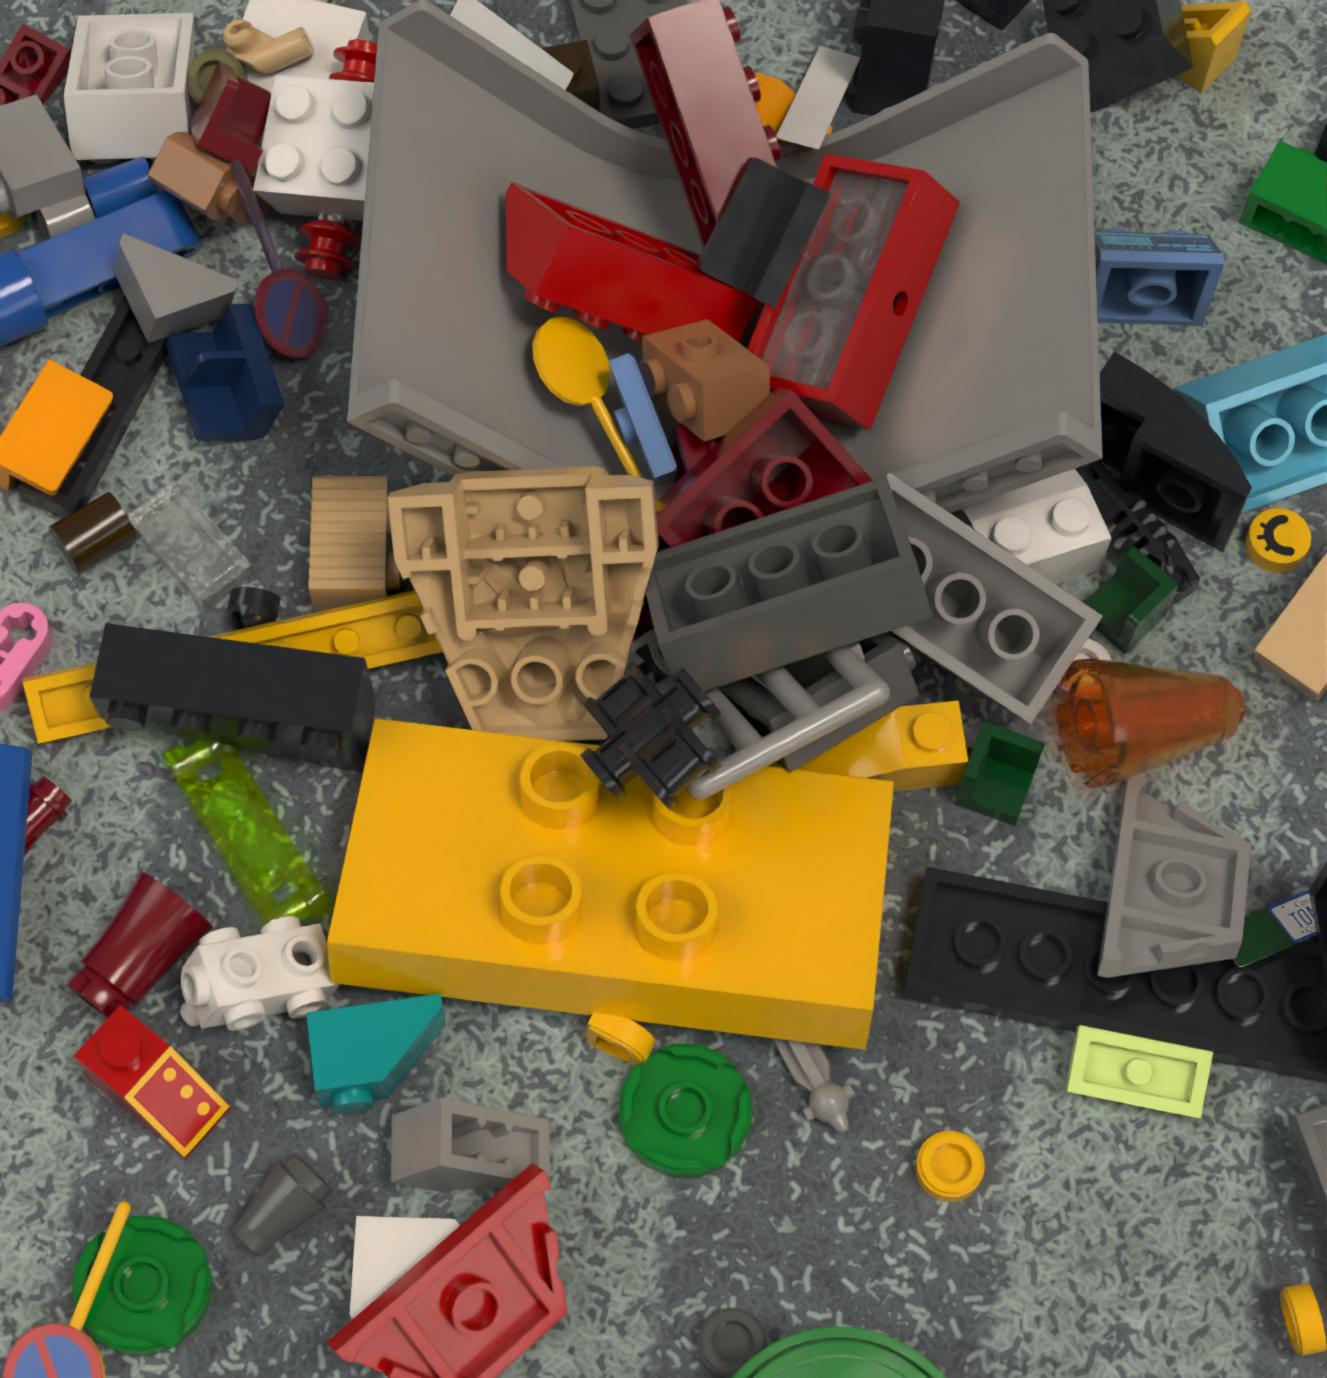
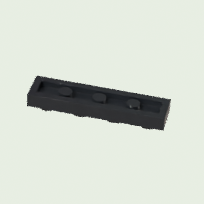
M125 294L80 374L82 377L111 391L113 394L112 404L55 495H48L23 481L21 482L17 490L21 500L65 517L89 502L168 354L165 345L168 337L151 343L147 342Z

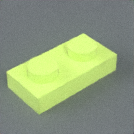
M1078 1024L1065 1090L1071 1093L1201 1119L1213 1052Z

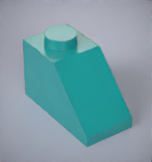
M441 993L306 1013L314 1087L320 1107H333V1112L336 1114H357L372 1109L374 1106L373 1101L388 1099L446 1026Z

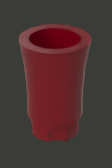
M140 871L122 905L99 939L80 961L84 967H81L74 974L66 986L106 1018L119 1005L129 1012L133 1004L139 1006L158 981L190 948L209 933L213 926L180 896L152 876Z

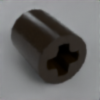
M110 492L103 494L49 526L56 544L77 574L82 573L138 540L137 533L128 516Z

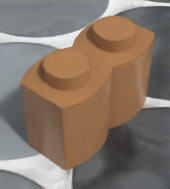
M176 132L166 137L148 174L152 183L215 221L224 220L229 217L239 224H249L264 217L271 208L270 204L253 191L258 165H256L253 172L248 171L198 147L194 137L186 132Z

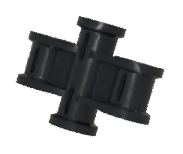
M632 660L625 666L626 675L599 698L588 697L582 703L610 738L595 751L587 748L580 756L618 801L626 795L625 786L639 775L661 802L671 810L678 804L676 796L706 770L715 773L722 767L719 761L692 731L706 717L715 719L721 712L684 668L675 674L677 681L661 694Z

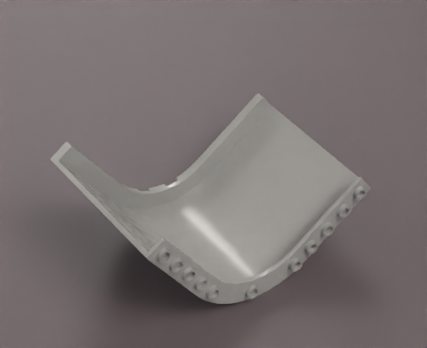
M418 0L379 22L347 422L453 476L473 471L588 466L604 468L608 475H628L591 405L575 406L565 403L550 392L544 384L533 361L532 342L537 329L551 318L565 316L581 322L594 333L602 344L608 361L629 353L630 356H634L638 366L640 361H643L642 343L624 334L621 331L623 326L610 322L607 330L599 329L577 318L573 314L575 310L561 304L558 312H552L524 298L523 295L526 287L507 272L506 192L510 183L513 182L702 255L704 249L665 139L636 131L610 119L429 1ZM1047 33L1033 38L1029 42L994 59L985 61L977 67L941 84L934 85L928 90L901 103L885 108L881 112L852 126L825 135L820 149L795 143L779 146L781 159L775 161L777 168L811 184L814 183L824 155L831 154L925 170L960 202L871 430L817 418L873 481L883 478L887 472H890L949 513L1102 459L1089 64L1087 58L1058 35ZM759 301L739 341L746 349L765 305L761 301ZM610 373V381L606 393L601 399L621 434L613 411L624 406ZM650 397L666 440H668L676 425H681L682 423L678 422L674 416ZM635 443L627 446L644 479L652 480L639 444ZM674 480L656 487L654 485L656 501L674 485ZM658 541V543H659V546H658V547H659V549L661 550V549H663L664 547H663V545Z

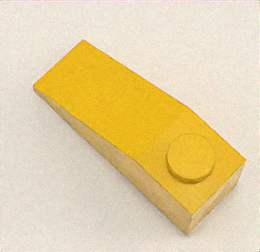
M959 701L901 706L795 770L894 781L893 792L960 785L968 763ZM775 761L774 763L768 765V766H771V767L783 768V767H782L780 764H778L776 761Z

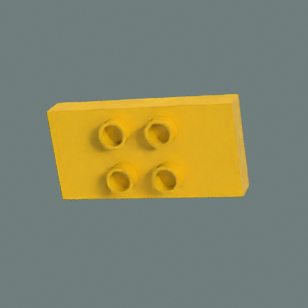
M375 718L327 939L331 983L423 995L441 993V997L591 1016L594 1012L625 1017L639 1022L866 1050L874 1009L894 781L803 770L789 772L785 768L766 766L703 800L691 797L684 789L676 796L678 804L669 810L639 775L625 786L626 795L618 801L580 756L587 748L595 751L600 747L598 745Z

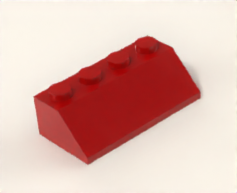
M510 183L506 192L507 272L526 287L523 296L528 301L552 312H558L561 304L575 309L573 314L577 318L599 329L607 330L610 322L623 326L621 331L640 343H642V336L706 319L710 320L739 343L759 300L699 270L697 263L701 254L519 184Z

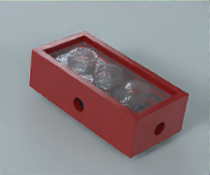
M825 154L813 185L831 193L776 308L767 304L764 305L747 349L770 366V393L776 388L791 389L817 418L871 430L960 202L925 170Z

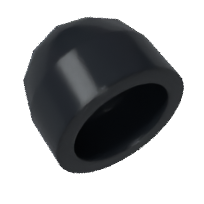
M232 588L228 603L229 622L234 630L275 622L278 618L281 598L271 591L260 588Z

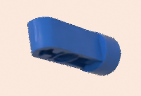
M162 191L18 253L13 248L1 252L0 347L48 327L49 318L120 288L121 286L113 271V265L123 233L183 258L191 257L203 247V244L182 201L170 193Z

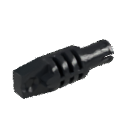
M1101 459L1088 463L1089 467L1087 469L1084 465L1075 468L1093 496L1111 536L1109 546L1118 554L1119 558L1131 545L1135 546L1174 579L1179 585L1170 606L1180 602L1198 589L1200 577L1178 540L1168 531L1166 525L1158 519L1152 508L1148 507L1141 495L1131 491L1125 492L1101 463Z

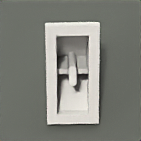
M356 1216L350 1301L351 1320L456 1230L460 1224L455 1219Z

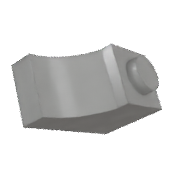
M438 1098L392 1115L391 1183L440 1192L468 1188H504L531 1163L543 1169L550 1182V1120L446 1098Z

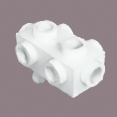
M289 916L266 924L262 927L261 934L241 938L237 928L227 927L212 931L203 936L199 941L200 945L196 947L182 967L181 989L186 1001L180 1007V1014L183 1020L190 1026L200 1025L201 1029L226 1024L228 1030L235 1031L252 1027L270 1015L288 1012L290 1018L306 1017L308 1012L324 1009L328 1004L327 1000L340 984L331 983L327 941L321 924L301 927L298 917Z

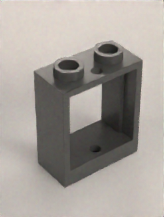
M882 633L858 641L865 657L864 661L890 688L889 699L884 704L776 762L787 771L792 772L919 696L911 670L916 667V662L910 648L903 639L896 635L891 637L887 633ZM821 654L783 666L803 688H806L805 690L820 706L854 689L837 671L833 672L835 670L834 667ZM756 675L718 687L762 738L796 720Z

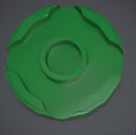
M671 1044L658 1049L657 1053L649 1055L645 1064L638 1063L630 1070L620 1092L619 1125L628 1148L646 1167L669 1177L698 1178L722 1169L741 1151L751 1128L752 1096L746 1082L744 1083L742 1076L736 1071V1066L724 1054L700 1044Z
M133 1216L127 1218L84 1326L99 1344L122 1355L152 1356L177 1347L198 1329L211 1303L213 1275L204 1249L185 1227L164 1217ZM101 1231L88 1242L75 1266L72 1287L75 1307L106 1232Z

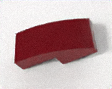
M22 24L0 61V106L37 94L41 103L44 104L68 73L72 51Z

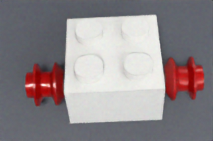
M349 40L347 46L338 47L334 50L333 56L343 63L342 72L330 74L329 79L275 75L261 146L263 152L258 161L253 191L280 214L319 217L318 220L300 227L299 232L308 238L310 242L308 249L297 251L294 257L297 261L305 264V273L322 279L336 280L340 278L341 272H348L354 269V264L344 257L345 247L357 245L359 238L344 225V220L363 221L377 54V44L366 40Z

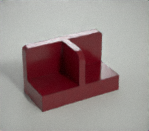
M219 61L189 123L196 145L253 172L263 152L259 138L266 125L272 93L235 75L231 66Z

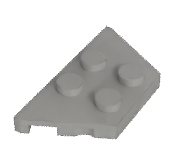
M1128 774L1122 797L1097 975L1108 978L1236 958L1243 938L1252 844L1226 828L1212 825L1205 819L1203 814L1183 802L1175 810L1171 809L1145 793L1148 781L1133 774Z

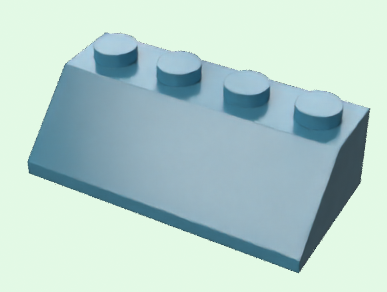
M1327 334L1174 388V392L1196 410L1219 435L1249 481L1252 489L1242 513L1327 483Z

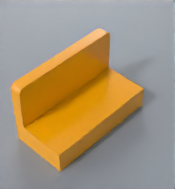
M49 359L0 436V487L9 491L16 478L48 495H55L113 401L112 392Z

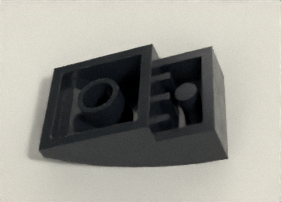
M1114 351L1099 373L1102 430L1101 462L1121 472L1119 485L1125 492L1131 491L1141 495L1148 507L1152 508L1158 518L1224 552L1252 489L1249 481L1219 435L1196 410L1148 371Z

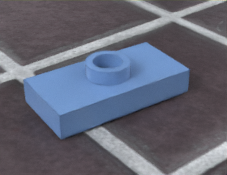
M628 353L610 360V373L624 406L613 412L626 445L639 444L655 487L674 480L675 475H677V465L634 356H630Z

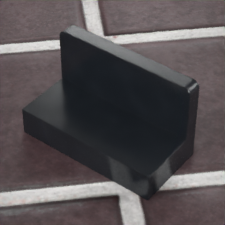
M748 158L697 263L698 269L776 308L831 193L759 158Z

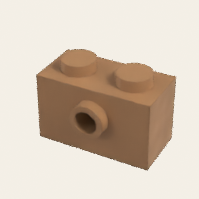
M708 319L642 336L643 361H640L638 368L649 396L703 441L727 435L770 394V366Z

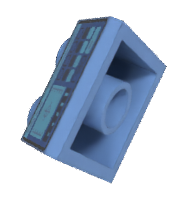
M1121 228L1094 231L1098 323L1203 326L1224 266V254L1209 234H1189L1182 230H1169L1163 233L1129 232Z

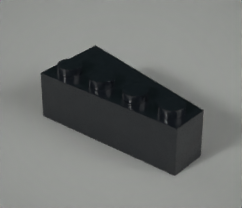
M861 0L860 8L869 9V11L857 10L851 45L862 47L853 113L873 116L885 108L892 107L927 90L945 0Z
M105 623L89 696L100 718L105 719L108 725L117 729L142 731L144 728L172 733L186 739L205 740L363 773L376 707V699L365 658Z

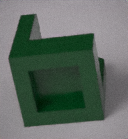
M1131 545L1122 553L1115 574L1084 604L1103 616L1095 629L1126 655L1167 615L1179 584L1135 546Z
M983 721L964 771L955 805L1016 826L1039 763L1044 743Z

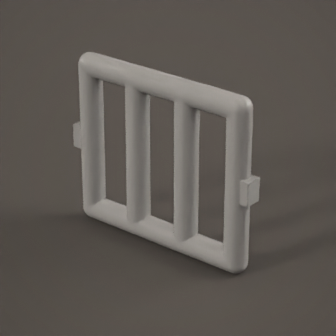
M855 642L821 653L834 669L854 688L823 706H820L783 666L757 674V678L796 719L763 738L718 687L704 691L721 712L718 717L711 720L738 751L719 760L722 767L715 773L706 770L686 787L685 790L689 795L698 800L706 799L884 704L889 699L890 688L864 661L865 657L860 644ZM669 676L653 685L662 694L674 682L672 677Z

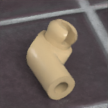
M238 19L229 23L223 32V41L227 45V51L241 64L261 74L276 72L314 55L312 42L303 27L273 38L252 27L250 22Z

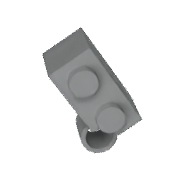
M37 94L0 106V215L8 212L11 218L14 219L35 212L40 231L46 241L93 221L95 217L85 195L81 168Z

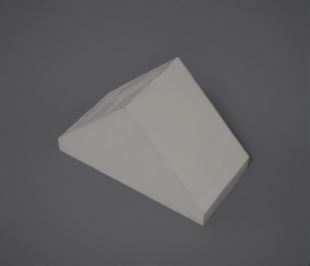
M123 233L119 242L113 265L115 276L148 343L168 337L170 333L182 332L221 318L228 304H232L239 284V280Z

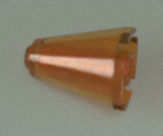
M1088 658L1073 661L1062 677L1060 686L1071 685L1069 703L1058 705L1057 720L1060 740L1068 765L1073 773H1086L1090 779L1083 784L1087 787L1099 788L1113 785L1233 737L1238 729V725L1244 719L1245 704L1240 690L1234 687L1232 682L1223 675Z

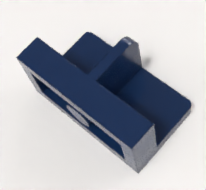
M228 304L213 332L170 333L165 345L195 438L199 441L254 440L265 437L285 404L252 305Z

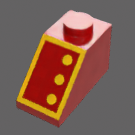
M121 1005L118 1006L74 1055L86 1079L185 1160L231 1110L230 1106L168 1043Z

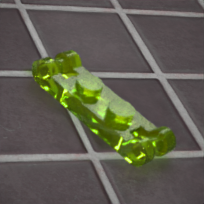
M199 740L184 749L178 744L161 753L168 771L263 926L274 920L289 916L298 917L299 921H302L312 915L317 920L333 911L332 904L322 885L311 873L233 746ZM216 761L223 773L202 784L196 771ZM292 883L297 893L277 903L271 894Z

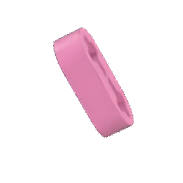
M26 602L13 603L0 611V713L5 711L14 702L24 688L23 679L34 674L53 643V633L44 612L37 606ZM31 623L35 638L31 641L21 638L13 647L14 642L9 631L13 627L23 630Z

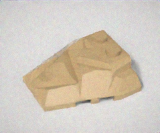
M588 466L464 472L454 475L450 482L423 483L390 492L387 499L394 561L402 578L409 577L423 607L420 615L428 635L434 633L449 664L445 672L472 730L557 741L607 739L608 734L582 703L588 697L599 698L619 681L626 671L625 666L628 663V656L640 618L648 580L659 546L654 481L632 475H608L604 468Z

